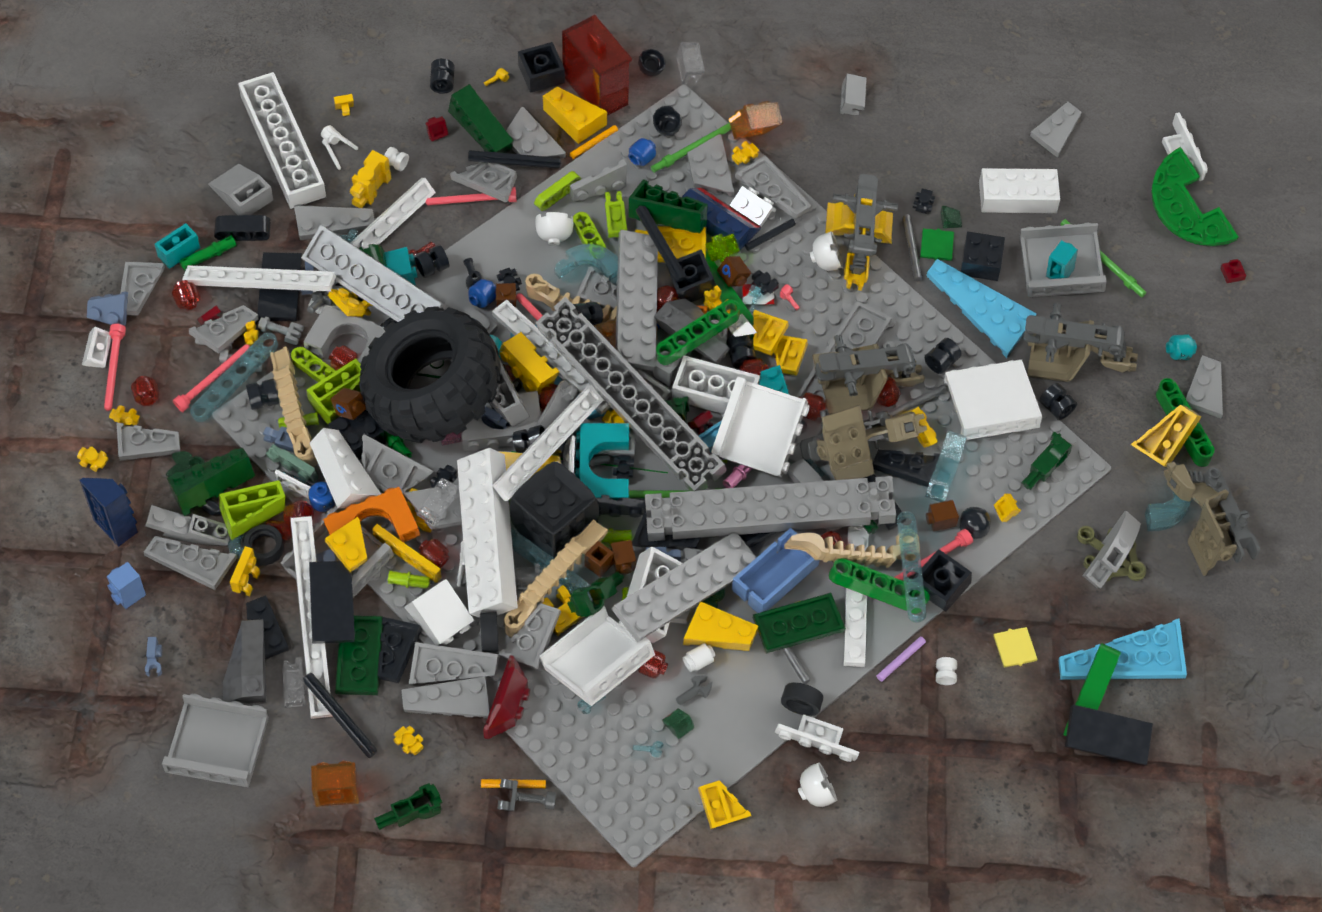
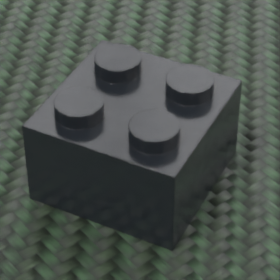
M553 42L518 51V66L530 93L565 83V68Z
M967 231L960 272L973 278L998 281L1005 237Z
M702 249L677 259L686 274V278L682 282L675 280L667 266L679 299H687L690 302L705 297V291L714 290L716 286Z
M364 410L354 420L340 416L328 424L329 429L340 431L358 460L362 459V436L364 434L382 444H386L384 430L367 410Z
M938 549L913 577V585L925 589L929 593V601L947 612L971 584L972 572Z

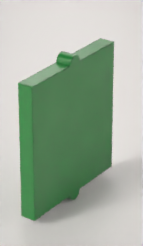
M923 228L920 258L934 259L935 261L937 259L952 261L954 232L943 231L939 228L937 230Z

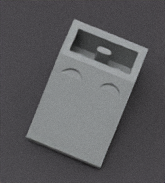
M237 164L208 183L237 215H252L273 201L271 186L259 174L241 164Z

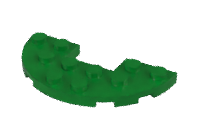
M1181 147L1171 152L1157 169L1152 183V202L1161 222L1173 234L1194 244L1220 246L1237 241L1239 237L1220 207L1202 214L1185 187L1198 181L1200 176Z

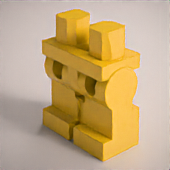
M372 150L364 160V167L359 169L358 175L354 174L352 177L353 186L350 188V194L354 196L352 199L354 206L363 208L366 203L372 205L374 198L377 196V190L382 183L388 184L392 178L388 157Z

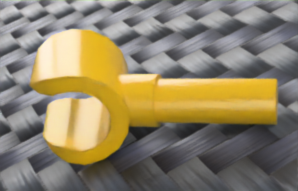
M500 68L495 76L483 83L487 86L498 79L506 82L509 79L508 72Z

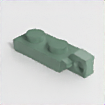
M272 445L266 452L267 457L272 462H280L286 470L297 472V475L304 481L310 480L315 483L318 480V474L314 467L285 449L281 450L277 446Z

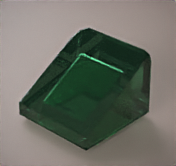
M942 206L940 214L943 228L962 227L960 211Z
M679 708L662 720L678 739L694 729L691 717Z

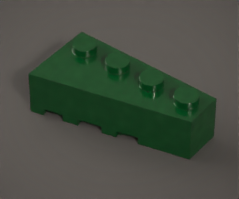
M470 84L451 95L448 112L484 151L506 153L512 149L514 140Z
M643 179L629 197V217L641 221L636 213V209L639 206H646L656 225H665L674 229L701 233L707 224L708 204L688 196L684 198L679 197L678 192H666L662 186L657 184L651 186L649 181Z
M242 447L240 449H233L225 455L214 457L203 464H196L183 472H176L168 477L167 480L174 499L183 515L186 516L191 513L189 509L196 505L199 508L206 504L205 500L212 496L219 497L226 488H235L253 478L255 474L250 459Z

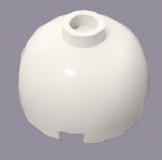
M547 212L545 217H541V214H538L535 219L536 232L549 245H559L560 242L568 239L573 232V216L568 218V214L560 212Z
M832 231L818 236L814 240L813 251L810 252L812 262H817L818 266L826 271L843 268L842 256L839 255V246Z
M820 763L813 764L804 770L800 777L801 787L798 788L802 800L807 799L810 804L816 807H825L836 802L837 797L832 784L827 779L828 775Z

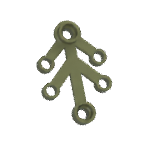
M1082 526L1078 530L1077 539L1079 542L1090 544L1099 551L1104 545L1094 537V530L1091 527ZM1134 542L1133 548L1128 553L1129 561L1125 559L1121 565L1123 568H1119L1116 573L1112 572L1107 581H1110L1112 577L1128 576L1134 581L1142 580L1145 577L1146 568L1142 562L1138 561L1136 542ZM1092 555L1085 557L1083 565L1086 569L1090 566L1087 561H1093L1095 557Z

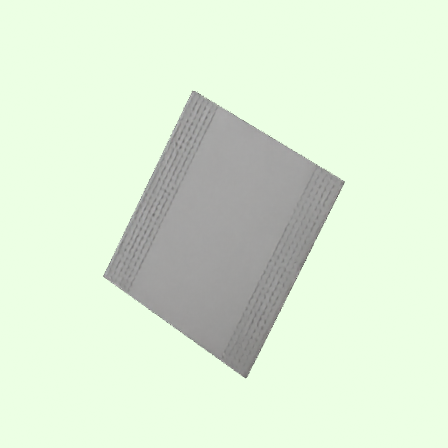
M681 85L619 128L617 132L596 144L523 195L517 202H513L446 249L445 253L449 260V268L440 272L435 270V274L423 278L417 269L418 278H415L416 286L443 303V309L445 310L450 307L464 312L467 305H470L498 325V330L493 335L504 343L511 338L510 331L492 315V311L497 308L496 299L485 308H478L469 301L468 289L466 287V278L469 274L463 262L465 259L472 258L475 271L480 272L485 280L493 282L495 286L496 284L503 283V281L499 282L497 279V274H499L500 270L509 267L510 269L515 268L517 271L515 278L520 277L522 282L519 285L520 290L516 291V295L522 293L542 315H545L547 312L552 315L555 311H552L544 302L528 297L525 280L530 274L541 275L543 280L560 289V295L564 296L567 292L570 293L571 299L576 297L590 266L595 269L596 273L606 276L611 283L616 285L619 237L608 238L605 193L575 202L572 201L569 193L545 211H541L534 205L536 197L571 171L576 172L582 180L590 175L597 176L603 172L602 169L608 166L611 169L619 165L618 161L625 159L627 164L626 187L610 191V202L617 201V191H621L625 207L627 231H646L641 221L629 217V197L643 179L649 181L651 186L656 184L662 186L666 192H678L679 197H682L690 188H695L693 187L687 155L675 161L672 166L664 167L655 173L652 172L651 166L661 161L664 156L674 154L728 124V122L687 85ZM662 106H672L682 119V126L679 132L673 136H663L654 127L653 115ZM735 128L722 135L734 189V197H729L728 193L717 191V193L704 189L728 206H730L742 186L747 190L749 188L735 178V173L765 156L759 151V155L755 159L751 157L747 164L742 162L737 165L732 160L733 149L736 146L743 149L741 144L744 141H747L749 144L751 143ZM640 138L651 140L656 146V156L646 166H636L628 157L630 146ZM777 166L776 168L812 206L811 211L795 219L773 204L772 206L777 210L770 213L761 230L750 241L790 219H794L796 225L750 251H747L744 246L736 253L706 233V251L718 267L726 257L740 256L751 271L745 284L753 282L752 275L757 270L763 273L768 272L771 280L775 278L779 282V288L774 291V304H745L752 316L753 311L757 310L788 321L789 327L784 334L785 336L807 339L808 346L797 376L783 373L789 393L792 396L796 397L815 367L812 355L825 352L857 301L892 317L891 323L877 343L879 348H886V344H890V347H897L902 343H907L912 348L916 365L922 366L921 372L916 374L925 376L923 383L916 384L913 387L895 386L891 381L890 375H887L888 379L873 408L862 411L863 421L869 419L868 411H871L872 416L876 417L878 412H888L944 384L945 372L997 364L876 255L869 256V275L862 291L858 290V285L852 284L851 288L847 289L846 280H844L845 261L847 253H851V251H848L849 240H853V238H846L844 235H834L839 246V255L842 256L843 268L826 271L821 269L817 262L813 263L810 252L813 251L814 240L818 236L825 234L827 211ZM760 194L757 195L759 198L763 200V196H761ZM547 212H560L568 214V218L578 212L587 213L606 245L605 257L601 260L590 258L574 227L568 239L560 242L559 245H549L536 232V216L541 214V217H545ZM578 220V222L580 221V222L582 223L583 228H584V227H585V222H582L581 220ZM586 233L584 237L587 239L594 238V234ZM594 244V250L600 252V250H597L596 244ZM657 262V293L660 295L657 299V312L666 302L680 300L664 262ZM786 284L793 289L791 296L800 307L797 311L787 299L784 300L780 297V291ZM742 286L733 287L743 301ZM705 297L691 303L697 306H704ZM516 299V309L536 325L535 322L537 320ZM374 306L368 307L372 312L370 316L358 317L366 321H372L379 326L390 318V316ZM602 325L595 327L615 348L616 330H612V328L607 326L602 327ZM661 328L657 331L656 347L660 342L671 336ZM730 329L727 330L728 339L730 336L733 335ZM356 334L342 335L333 341L323 359L318 358L337 371L354 359L358 360L367 345V341ZM950 338L959 346L962 356L954 364H951L944 373L937 374L927 366L924 357L941 340ZM693 349L692 358L701 360L702 354ZM754 350L757 363L741 371L760 376L761 371L777 366L774 353L771 356ZM729 352L725 354V357H722L718 365L733 368ZM304 355L301 356V357H300V356H297V359H298V358L304 359ZM501 358L500 361L504 365L513 385H515L516 381L521 383L522 387L517 393L526 392L522 381L514 376L510 365ZM448 359L444 360V365L439 369H434L428 365L418 373L442 376L449 368L451 361ZM442 360L431 363V365L439 367L442 365ZM314 364L309 369L317 371L320 369V366ZM294 365L295 374L293 376L298 383L296 385L298 387L297 393L300 396L298 400L302 404L300 408L304 414L315 413L317 411L308 401L307 389L318 382ZM634 368L637 372L642 370L653 377V371ZM272 371L257 381V383L261 385L262 381L274 379ZM415 375L408 389L426 387L437 381L438 378ZM659 381L660 383H662L663 385H665L666 387H668L669 389L672 390L674 381H673V383H672L670 386H668V385L664 384L663 382ZM554 384L542 392L541 395H538L540 411L542 413L557 388ZM946 386V392L916 406L926 414V421L936 433L937 443L924 448L917 437L899 442L881 441L879 439V449L903 451L905 454L923 452V455L934 456V453H939L941 457L929 487L874 470L876 477L892 476L893 499L907 519L904 523L891 530H888L885 524H878V519H875L874 522L879 529L874 534H869L868 546H875V552L878 547L885 546L886 551L890 546H896V536L913 534L919 537L920 558L915 561L896 559L889 568L883 565L875 567L872 564L868 568L892 577L897 576L953 541L957 533L961 531L960 518L962 512L969 507H980L985 509L991 518L988 534L982 538L973 539V543L967 547L959 546L947 554L972 572L971 584L961 594L962 596L1111 471V466L1065 424L1057 420L1037 399L1036 401L1042 415L1040 428L963 441L960 435L962 427L949 388ZM246 389L212 413L213 419L240 448H244L250 459L272 482L277 481L276 469L285 470L299 477L297 472L286 470L280 462L274 463L266 455V452L274 445V442L264 441L265 435H263L266 427L277 431L280 430L278 419L284 417L282 414L283 409L280 406V399L278 398L279 404L272 406L264 404L263 408L252 410ZM486 403L485 406L492 409V407L488 403ZM689 405L690 410L687 412V422L708 410ZM710 411L713 415V418H711L709 421L712 422L714 426L715 424L720 422L723 419V417L718 412ZM319 414V425L306 426L312 440L323 428L329 429L328 424ZM600 416V417H597V418H594V419H590V420H591V421L596 420V421H598V422L604 423V422L602 421V418H603L604 416ZM706 425L703 426L704 431L708 430ZM630 428L629 433L636 436L634 457H631V459H635L633 468L668 473L634 469L633 477H629V490H689L685 486L684 480H679ZM697 428L692 429L698 436L700 435L697 432ZM576 430L568 437V439H569L572 435L575 436ZM454 432L447 434L445 440L432 442V440L429 441L427 439L423 443L408 440L403 442L413 453L412 460L433 470L430 476L413 487L417 490L431 488L430 480L432 477L437 478L438 469H444L446 465L454 467L457 470L455 476L458 477L457 460L485 450L464 451L462 434L456 435ZM1053 432L1060 433L1061 437L1072 445L1071 453L1045 482L1040 479L1031 490L1026 489L1021 482L1029 475L1031 464L1048 447L1052 441L1051 435ZM869 441L868 445L873 463L878 449L875 448L874 441ZM504 446L493 450L511 452L515 451V448ZM563 452L554 454L553 456H560V458H563ZM609 456L610 462L605 464L614 465V457L619 458V456ZM804 459L823 481L835 480L830 470L829 461ZM729 460L727 464L724 463L726 472L715 482L712 479L708 480V488L706 490L715 488L725 489L723 481L733 472V468L738 467L740 464ZM317 464L314 467L318 474V480L315 483L326 482L320 466ZM605 465L590 466L591 471L601 478L616 479L617 477L613 476V468L617 467ZM752 469L746 475V479L741 480L734 488L792 484L793 481L788 473L783 474L782 478ZM281 485L285 496L305 517H312L313 526L326 517L328 511L318 512L314 510L308 498ZM377 488L381 494L384 493L383 490ZM1005 493L1011 494L1013 499L1017 501L1016 505L1018 509H1021V512L1007 522H1001L994 504ZM511 498L508 500V501H509V513H510V500H511ZM630 498L645 501V498ZM953 500L959 516L957 527L933 532L931 524L928 525L926 521L929 505ZM600 515L598 524L608 529V533L601 543L611 550V543L626 540L632 541L643 515L638 518H633L629 515H621L620 517ZM370 516L360 522L361 526L372 535V528L378 524L399 539L392 523L384 517ZM510 518L516 595L518 600L520 594L526 591L527 586L535 581V577L539 576L543 572L542 570L550 564V560L540 554L518 533ZM462 524L433 529L431 533L418 527L420 536L404 543L441 569L442 578L438 583L447 579L469 612L465 565L461 586H457L461 553L460 544L463 541ZM848 526L842 527L831 534H828L825 528L794 530L798 534L816 533L823 540L827 537H833V547L838 541H843L844 549L847 546ZM786 531L777 532L749 549L757 558L774 542L777 543L778 538ZM726 536L701 537L697 549L705 550ZM633 546L636 564L639 554L646 551V547ZM666 548L667 552L675 550L672 548ZM678 549V550H681V560H682V556H683L684 549ZM394 554L389 562L367 584L401 621L417 624L407 612L405 606L438 583L430 579L428 588L413 586L406 588V586L388 584L390 570L401 573L411 572L412 575L425 576ZM584 554L581 555L582 563L580 565L574 563V570H567V577L565 579L560 578L559 585L552 587V593L544 596V598H549L554 608L558 609L563 605L556 597V594H558L557 589L562 585L571 594L575 589L590 586L591 583L600 578L585 567ZM820 560L819 566L771 609L832 593L845 625L846 588L833 583L828 576L834 562H823V560ZM612 565L601 578L609 577L612 574H614V565ZM634 571L629 574H623V582L616 587L618 592L604 602L608 616L617 623L620 620L612 611V608L627 597ZM916 574L912 575L904 581L913 584V577ZM732 583L702 601L705 604L755 624L752 617L757 612L748 605V600L744 602L732 591ZM588 591V592H587V593H588V596H589L590 600H592V598H591V596H590V593H589V591ZM867 596L865 667L843 666L845 631L790 647L810 678V682L807 685L816 688L823 694L820 712L809 717L815 718L943 610L931 601H928L923 611L915 614ZM697 607L687 624L670 622L666 636L655 643H651L655 655L593 706H590L547 672L542 661L538 670L518 663L528 680V688L531 691L528 701L524 700L523 702L524 712L521 720L517 719L516 725L505 732L631 867L638 866L705 810L698 787L720 780L728 791L788 741L780 738L779 734L775 733L777 725L782 724L798 730L803 716L788 710L781 704L785 685L792 682L802 683L782 649L766 654L758 631L749 651L712 647L715 652L713 663L698 671L690 672L683 662V657L686 656L687 652L698 647V645H683V639ZM508 612L497 615L499 651L486 653L499 654L511 641V637L505 633L504 617ZM471 615L474 619L470 623L471 628L463 634H460L459 631L453 635L454 640L445 645V647L482 652L480 618ZM583 617L559 636L553 632L546 650L587 618ZM422 629L418 639L424 644L435 645ZM500 656L496 676L486 677L490 710L508 659ZM706 675L707 680L701 683L700 686L705 687L712 682V689L708 697L704 698L702 694H697L682 705H679L676 698L693 687L692 677Z

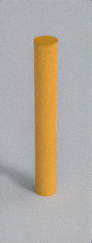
M613 125L570 152V156L575 159L605 138L617 132V126Z
M481 779V788H500L501 779ZM509 779L518 781L517 788L546 789V780Z

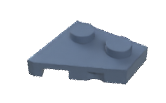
M125 291L117 295L107 294L103 297H91L87 302V318L110 325L122 324L125 326L128 292Z

